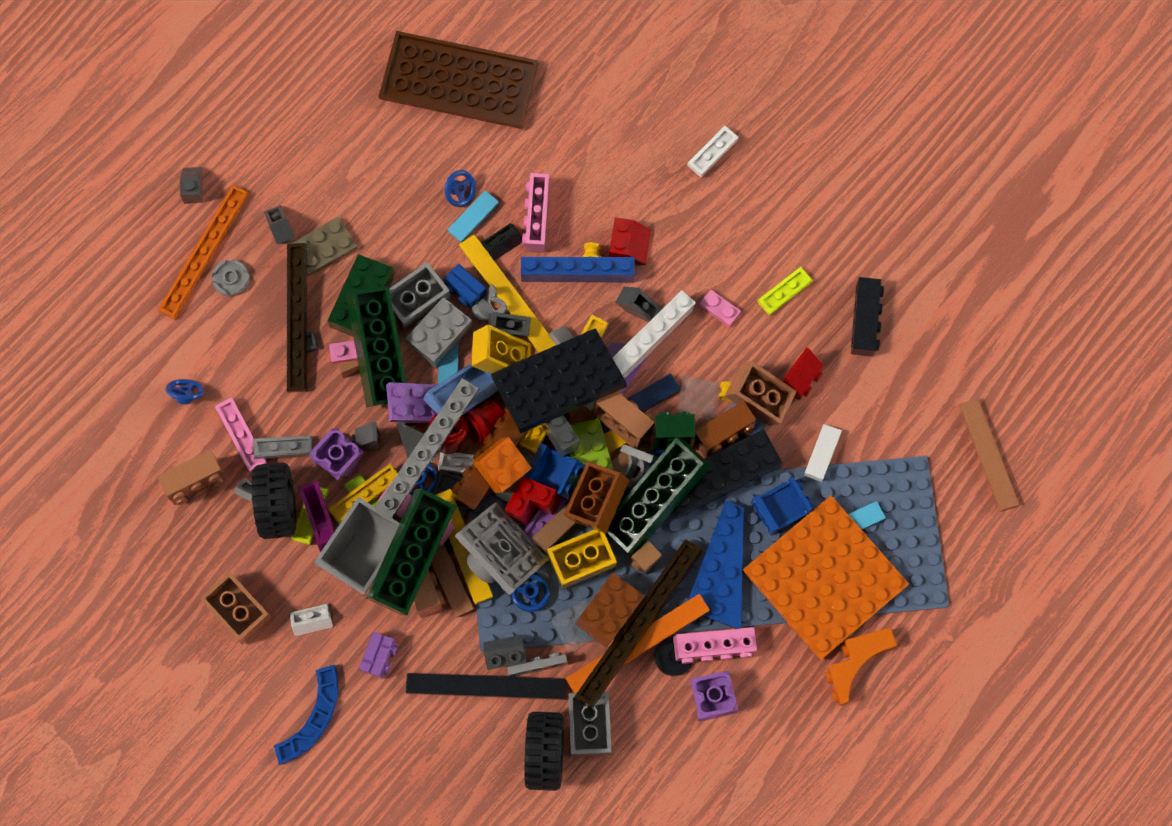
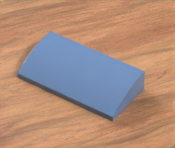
M471 363L427 391L423 400L438 414L463 378L479 388V391L463 414H465L498 392L491 378V373L472 367Z

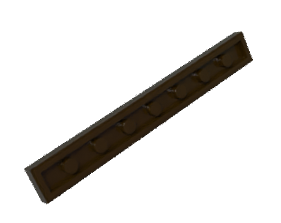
M306 243L287 244L288 393L307 392Z

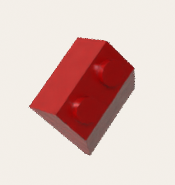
M615 217L609 257H635V264L646 265L651 229L634 220Z
M805 348L783 381L797 391L794 396L795 398L801 400L803 396L807 397L813 389L810 387L814 381L818 382L823 375L821 372L823 364L809 348Z

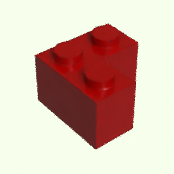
M522 476L505 511L513 520L528 525L536 509L553 515L562 498L555 489Z

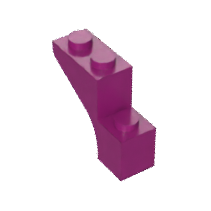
M317 481L298 488L321 552L334 534L335 529Z

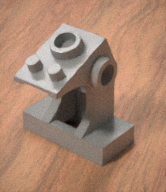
M623 444L620 452L628 454L629 463L625 472L621 471L620 473L629 479L624 492L629 494L657 461L658 457ZM637 467H640L639 474L634 478Z

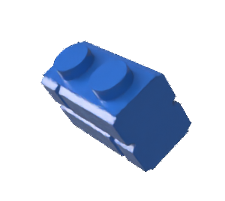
M457 264L443 279L444 284L450 290V294H456L459 297L458 301L465 307L468 305L472 309L473 305L486 295V287L460 264Z

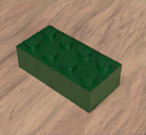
M358 254L327 320L330 328L353 336L346 294L357 290L390 286L395 275L393 267Z

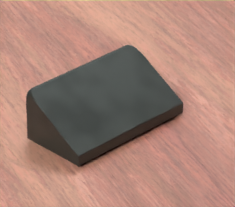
M509 223L481 242V244L495 261L522 243V236Z

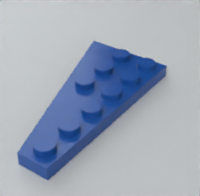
M725 501L688 600L700 594L710 609L703 617L735 629H741L744 507Z

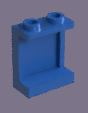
M541 443L530 464L531 469L525 473L524 477L555 489L557 494L569 500L583 473L585 464L566 455L561 458L557 451Z
M793 476L785 483L761 496L757 495L751 500L753 508L770 536L807 516L813 510L810 498L804 496L801 491L803 490L801 483L795 480Z

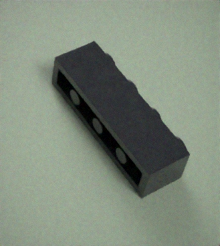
M858 277L850 354L873 357L875 352L879 351L880 340L877 339V333H880L881 322L878 321V316L882 314L883 304L879 303L880 297H883L884 293L881 279Z

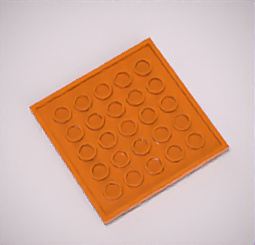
M831 495L742 570L820 661L909 585Z

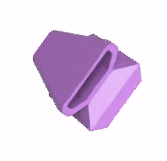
M333 428L313 448L309 456L313 459V463L324 468L335 479L340 480L342 477L348 478L360 465L359 459L364 451L338 429Z
M729 671L696 677L690 680L697 707L698 721L735 714L738 711Z

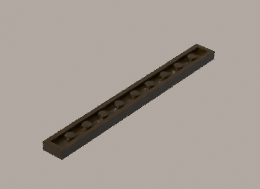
M686 539L576 693V700L593 709L703 552L701 547Z

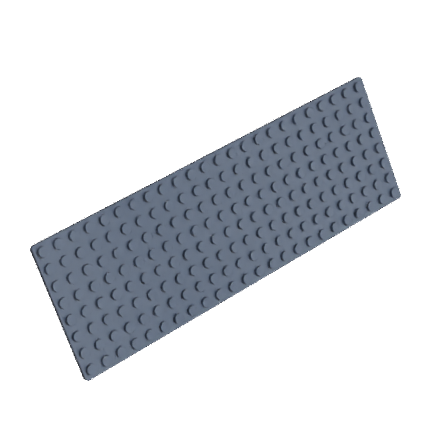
M926 456L832 464L828 466L822 482L804 476L807 467L779 469L680 519H677L672 511L648 539L662 554V558L645 574L641 571L637 572L632 567L631 556L633 554L627 553L606 533L605 536L617 561V567L562 589L549 559L535 572V574L545 578L550 587L549 601L538 611L527 612L521 610L513 602L511 594L509 595L503 590L497 581L488 583L493 598L476 604L480 650L484 652L483 642L518 635L523 636L525 648L597 641L575 625V623L610 575L615 573L645 597L686 539L701 547L703 552L654 620L655 622L688 601L725 501L744 507L742 570L802 520L800 519L770 536L751 504L752 498L767 493L788 481L792 476L801 483L803 487L801 491L805 497L808 496L810 498L813 510L830 495L847 514L875 501L878 502L886 517L885 520L862 531L909 585L874 615L946 608L949 605L928 458ZM626 493L623 494L620 503L624 500V498H625L628 494H626ZM494 496L483 497L475 510H468L469 523L495 502L504 511L508 503ZM538 509L535 510V512H534L533 516L531 517L530 521L532 520V518L534 517V515L536 514V512L538 511ZM513 520L523 531L528 526ZM576 523L553 546L594 529ZM538 545V548L548 557L547 552ZM742 571L741 628L787 623ZM527 579L520 587H523L528 582L536 583L537 580ZM543 585L538 589V595L536 596L537 604L544 597ZM528 589L527 593L529 595H532L534 593V590ZM517 593L521 603L531 606L530 599L526 598L522 593ZM701 616L675 634L731 629L732 627Z

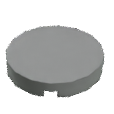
M238 260L222 261L212 271L213 286L218 293L224 296H237L244 292L249 285L250 276L248 269Z

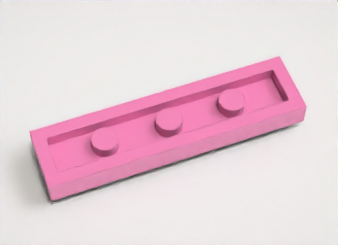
M231 397L216 405L215 408L248 471L251 473L255 466L267 464L265 459H254V438L233 398Z

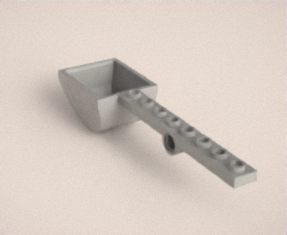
M463 378L461 379L377 505L374 507L358 497L315 560V565L365 596L377 575L400 524L393 517L428 465L437 457L442 444L479 391V388Z

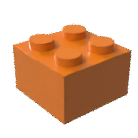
M509 437L499 439L472 461L495 493L504 492L531 469V466Z

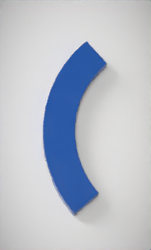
M335 664L316 670L318 681L317 700L306 724L289 739L274 745L279 765L288 763L304 754L320 739L333 717L338 698V674Z

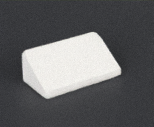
M328 604L290 612L291 627L295 636L333 627Z

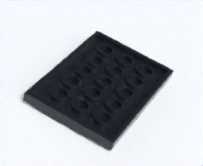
M596 328L490 374L520 434L627 387L623 375Z

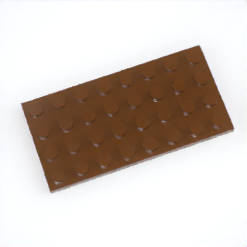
M396 31L378 97L380 100L522 129L538 67V60Z

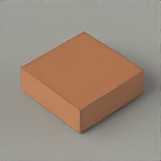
M356 359L339 367L343 378L360 372Z

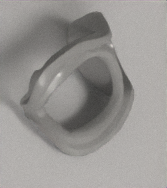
M491 285L485 297L477 301L472 307L471 314L478 321L487 322L489 321V314L493 312L505 313L507 310L506 303L502 299L495 297L497 291L494 285ZM490 300L492 302L500 304V308L498 310H495L492 307Z

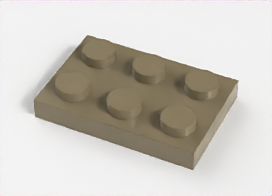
M339 217L290 243L307 244L308 276L358 249Z

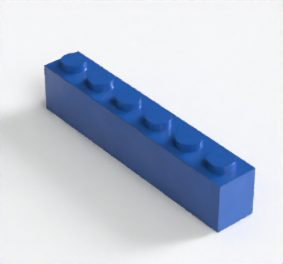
M521 257V282L634 283L635 257Z

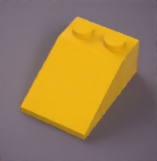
M486 325L473 332L472 367L494 373L531 356V343L491 325Z

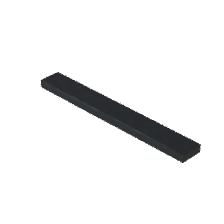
M407 673L406 694L565 700L566 679Z

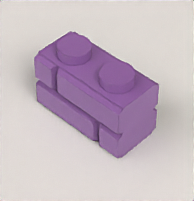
M373 632L359 670L383 679L384 675L387 676L391 668V664H389L391 656L395 657L398 650L396 640Z

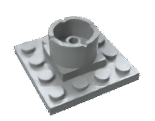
M497 502L455 535L461 545L470 552L467 556V563L471 571L484 582L493 583L497 581L501 588L509 595L549 560Z

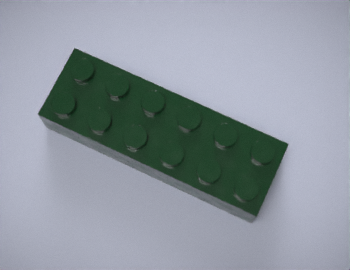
M389 286L352 291L346 294L366 408L388 404L386 385L389 382L406 383Z
M675 438L618 505L607 533L627 553L635 554L711 465L685 440Z
M416 489L366 599L399 615H408L456 509V505L424 489Z

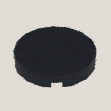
M668 637L656 647L654 654L655 664L663 674L671 677L681 676L692 666V663L682 664V661H676L673 637Z

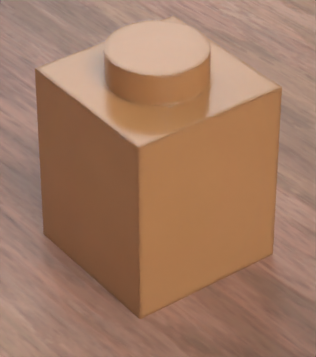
M648 541L631 556V565L637 572L641 571L645 574L661 560L662 554Z

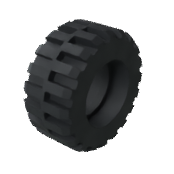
M284 462L257 465L252 470L251 486L255 525L259 537L263 539L291 537L295 534L296 503L290 467Z
M531 712L528 714L524 780L525 787L529 790L557 791L561 787L564 750V716L561 713Z

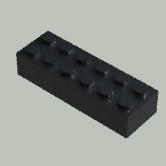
M762 429L704 458L711 467L673 512L677 519H680L779 469L782 461L765 430Z

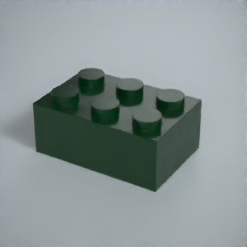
M683 411L678 414L660 412L659 415H655L653 427L654 451H665L675 438L685 440L693 448L695 441V414Z

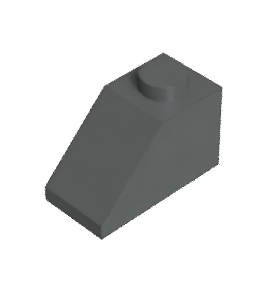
M202 167L182 169L180 196L184 204L203 203Z
M281 205L264 211L277 244H285L295 238Z
M624 286L615 302L627 313L647 322H650L661 310L657 303L642 290L635 287Z
M493 312L489 314L488 325L513 336L528 337L531 317Z
M376 422L355 428V435H352V442L364 452L380 451V431Z
M399 422L396 425L409 458L424 433Z

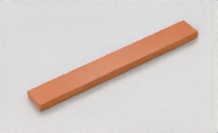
M232 184L158 308V312L176 320L250 195L249 192Z
M701 595L694 596L653 622L623 666L708 613L710 609ZM604 654L565 678L574 693L579 691Z

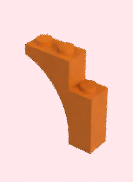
M891 627L847 639L843 642L844 646L841 647L842 653L848 660L829 665L826 668L827 672H825L826 680L828 683H831L833 691H831L834 703H838V707L849 702L851 683L859 668L872 657L892 650L897 646Z

